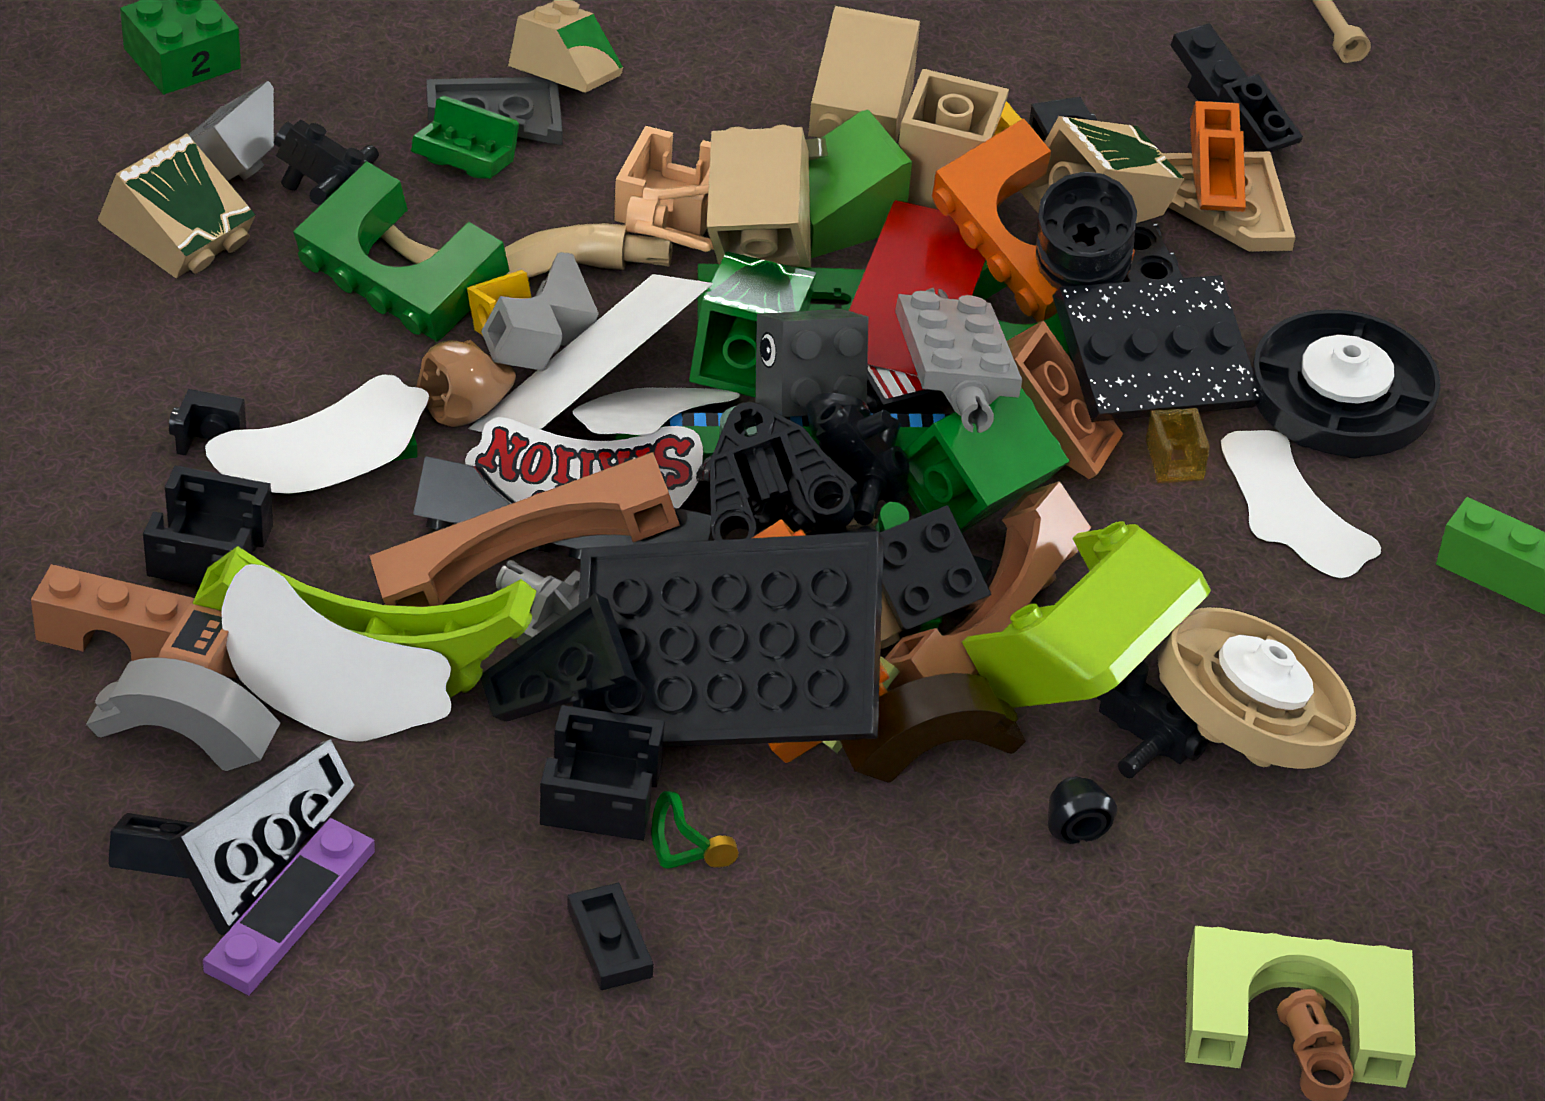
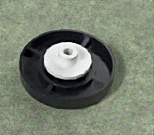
M1347 310L1309 311L1291 316L1277 323L1260 340L1255 351L1252 366L1261 397L1260 402L1256 406L1263 417L1276 430L1299 446L1348 458L1387 454L1414 442L1430 425L1440 391L1438 368L1430 353L1416 338L1386 320Z

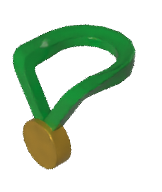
M664 791L660 794L653 811L651 837L659 864L663 868H674L703 858L711 867L729 866L736 861L739 853L733 838L724 835L707 839L686 823L679 794L671 791ZM670 805L673 808L674 821L678 830L698 848L675 855L670 854L664 833L665 818Z

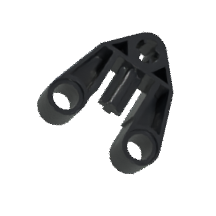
M741 403L734 407L728 415L710 460L711 530L713 539L726 540L727 535L731 531L739 528L749 531L745 539H750L760 533L753 515L756 513L743 480L741 469L750 468L762 503L771 500L773 503L782 500V496L790 494L777 456L786 453L800 492L806 498L813 519L817 525L831 531L846 527L854 518L856 508L850 486L804 427L758 403ZM756 426L757 434L748 437L746 429ZM837 494L843 497L841 503L835 508L825 509L819 506L820 501L827 495Z

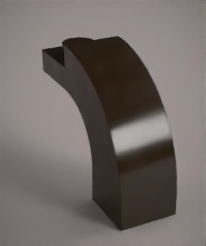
M950 673L917 679L879 697L878 739L840 740L855 772L890 783L918 756L943 743L956 740H972L1012 754L1026 740L1016 723L1018 720L1016 712L1007 702L996 697L987 678L965 673Z

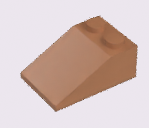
M1043 320L1009 339L1007 343L1022 377L1021 387L1034 403L1035 409L1052 435L1059 441L1062 450L1069 459L1066 465L1086 478L1091 479L1099 473L1123 433L1114 420L1091 422L1074 364Z

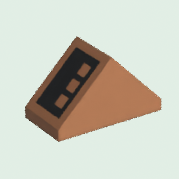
M189 603L161 648L158 658L187 661L213 670L226 677L237 678L238 676L232 666L226 647L229 631L223 630L222 611Z

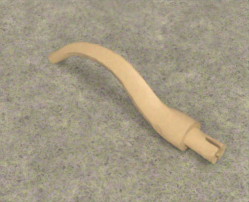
M394 224L381 236L393 249L415 264L429 259L439 251L409 239ZM581 224L548 229L533 233L505 247L510 269L507 274L523 270L527 273L528 278L548 272L556 255L560 252L573 254L577 263L598 268L624 270L626 262L669 267L672 259L673 244L671 241L658 237L629 234L626 231V225Z

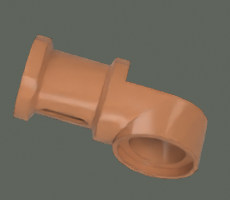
M1313 989L1294 992L1280 1002L1277 1008V1015L1280 1022L1289 1027L1295 1040L1293 1051L1302 1069L1300 1078L1301 1090L1311 1101H1343L1348 1095L1354 1071L1342 1044V1036L1337 1029L1330 1025L1324 1013L1326 1002L1322 994L1317 993ZM1318 1070L1331 1071L1339 1077L1341 1082L1335 1085H1325L1317 1081L1312 1073Z

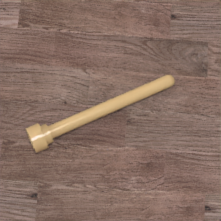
M1312 0L1334 33L1333 48L1339 58L1344 63L1364 59L1370 51L1371 44L1363 30L1359 27L1348 25L1332 0Z

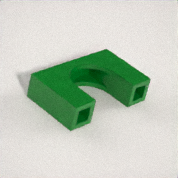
M366 161L293 231L299 249L298 257L310 271L317 273L320 270L332 277L336 285L347 293L354 291L366 298L371 307L381 314L389 312L399 318L402 324L413 334L420 335L423 333L438 342L471 310L467 287L504 276L510 271L504 244L501 240L468 221L437 253L423 262L405 267H391L373 261L368 257L373 244L408 209L401 182Z

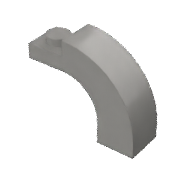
M144 658L130 661L120 679L107 685L98 694L95 700L97 706L86 723L96 736L101 738L140 725H156L172 729L198 744L224 771L260 761L280 725L275 716L255 696L236 682L203 666L169 658Z

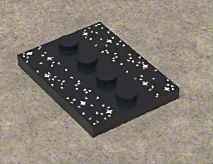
M1222 275L1059 287L1052 295L1091 422L1253 408L1260 402L1261 397L1258 392L1255 375Z

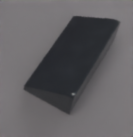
M126 813L111 830L109 867L189 879L169 840L195 823Z

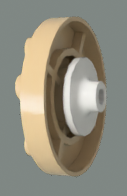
M1212 607L1195 609L1166 637L1159 650L1158 667L1160 681L1181 709L1198 724L1199 732L1212 742H1223L1245 754L1252 763L1258 766L1269 767L1272 764L1295 769L1322 766L1335 758L1354 728L1356 721L1354 702L1338 674L1320 655L1301 640L1263 619L1231 609Z

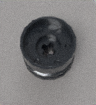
M1075 173L1066 175L1050 185L1041 198L1035 257L1040 273L1051 286L1059 289V287L1121 283L1126 277L1132 263L1137 209L1132 195L1119 181L1100 173Z

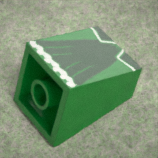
M726 251L711 281L713 284L707 289L702 300L689 382L756 398L757 314L809 311L816 272Z

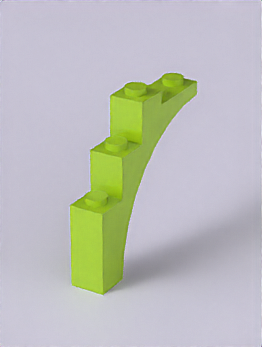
M237 546L207 568L192 604L222 611L226 592L234 576L246 565H263L282 575L299 597L312 609L345 629L379 641L430 649L441 653L447 658L451 667L450 677L446 683V692L451 698L461 691L467 693L478 683L483 673V669L480 667L481 662L495 650L497 645L510 637L516 639L525 632L532 620L530 610L537 591L520 579L493 594L462 603L427 607L382 605L345 598L306 585L269 567Z

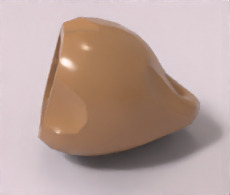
M448 340L439 342L431 347L423 357L417 380V388L428 392L429 399L426 408L438 423L444 426L460 427L473 423L487 415L514 385L516 374L512 366L493 362L492 357L483 352L471 340L465 342Z

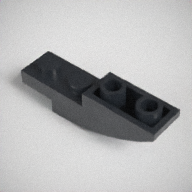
M1210 23L1174 34L1170 46L1191 74V79L1187 86L1198 101L1239 103L1240 131H1243L1245 145L1259 152H1273L1302 141V134L1259 74L1249 77L1245 74Z

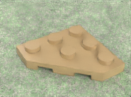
M1244 152L1246 201L1244 212L1200 210L1194 183L1192 153H1162L1185 178L1168 208L1249 252L1293 251L1295 234L1270 152Z

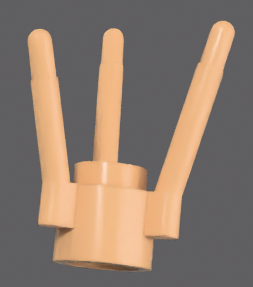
M709 185L661 190L644 188L643 197L632 196L629 200L626 214V231L655 236L704 252L714 250L710 238L667 227L668 206L660 205V200L708 194Z

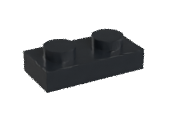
M619 882L568 894V912L601 991L653 978V961Z

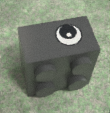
M844 309L757 314L755 403L783 417L807 416L806 404L814 396L821 393L850 395L863 400L867 404L869 316Z

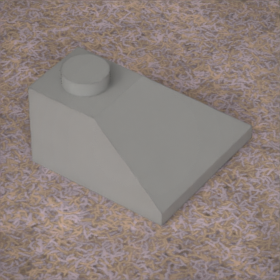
M269 81L223 105L188 134L227 181L237 175L242 180L252 176L264 166L260 158L274 147V88Z

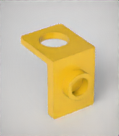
M523 270L467 287L474 329L481 335V331L500 296L520 299L532 298L528 275Z

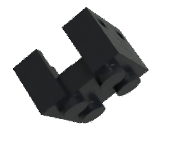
M175 465L165 485L168 528L164 527L163 513L153 511L143 532L147 576L200 586L207 568L235 547L239 546L251 555L257 547L264 548L273 527L271 483Z
M561 705L554 732V758L547 757L540 783V825L644 841L650 818L651 788H657L663 763L665 721Z

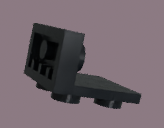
M948 505L880 532L884 538L882 592L903 632L912 630L952 612L955 618L972 612L991 595Z

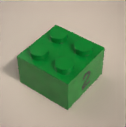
M139 0L136 3L120 7L124 49L163 95L241 68L239 28L215 0Z

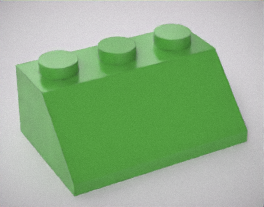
M1466 497L1446 524L1436 565L1545 615V532Z

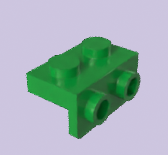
M441 96L436 100L433 122L413 135L411 152L425 156L429 162L437 165H451L466 170V173L474 178L491 179L514 161L519 123L512 118Z

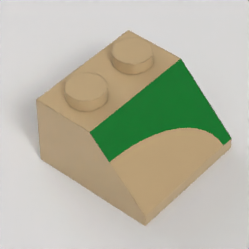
M554 0L551 3L538 6L534 10L518 16L508 66L585 93L622 74L623 66L594 14L579 9L577 2L572 0Z

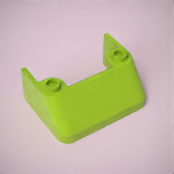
M1119 521L1104 529L1077 533L1072 539L1090 570L1054 605L1038 607L1037 604L1026 605L1011 615L1010 621L1012 623L1002 632L967 636L962 641V644L980 676L987 678L996 697L1007 702L1012 708L1092 699L1116 687L1209 595L1211 589L1202 572L1136 524L1126 525L1124 521Z

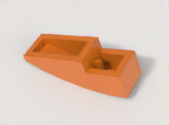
M1195 101L1190 119L1194 183L1200 210L1244 212L1246 208L1243 131H1240L1239 103Z

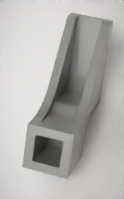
M560 252L556 255L547 279L542 281L535 297L521 299L505 296L499 297L481 331L493 362L544 371L552 354L559 349L560 345L567 346L597 321L599 314L573 254Z

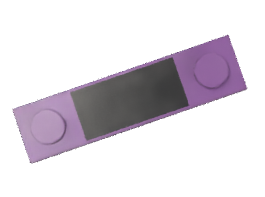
M329 818L203 959L204 973L249 996L374 854V839Z

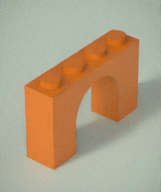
M1023 118L937 170L932 198L938 210L945 216L950 215L959 226L965 243L972 249L977 248L987 260V266L993 277L999 282H1005L1015 294L1016 303L1021 311L1027 316L1032 315L1037 322H1041L1057 313L1052 295L1058 289L1051 286L1040 273L1035 257L1036 246L1025 243L1010 234L1000 221L997 208L1005 199L1047 173L1051 150Z

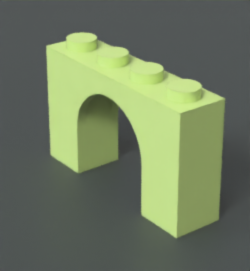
M1194 927L1187 966L1185 1062L1240 1068L1248 1039V1003L1254 997L1267 990L1280 987L1313 989L1317 993L1322 994L1344 1016L1350 1033V1061L1354 1071L1352 1081L1406 1087L1415 1058L1412 950L1395 949L1381 945L1369 946L1343 943L1329 939L1316 940L1290 937L1276 933L1264 934L1229 930L1223 927Z

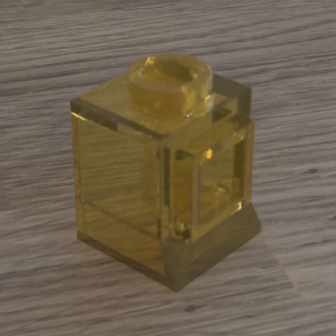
M1197 408L1151 411L1146 443L1155 468L1157 484L1203 481L1210 446ZM1182 450L1185 459L1171 460L1172 451Z

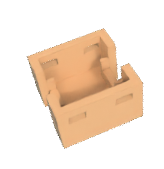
M645 126L616 178L614 221L626 224L629 200L632 196L643 197L644 188L661 190L709 185L711 142L702 140L699 160L696 164V169L672 163L673 132ZM708 194L660 200V205L668 206L667 227L699 236L704 235L707 229Z

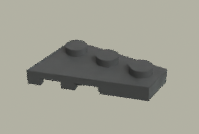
M542 77L426 79L429 121L434 120L436 100L441 96H446L517 120L519 123L517 137L562 145L563 131L558 83Z

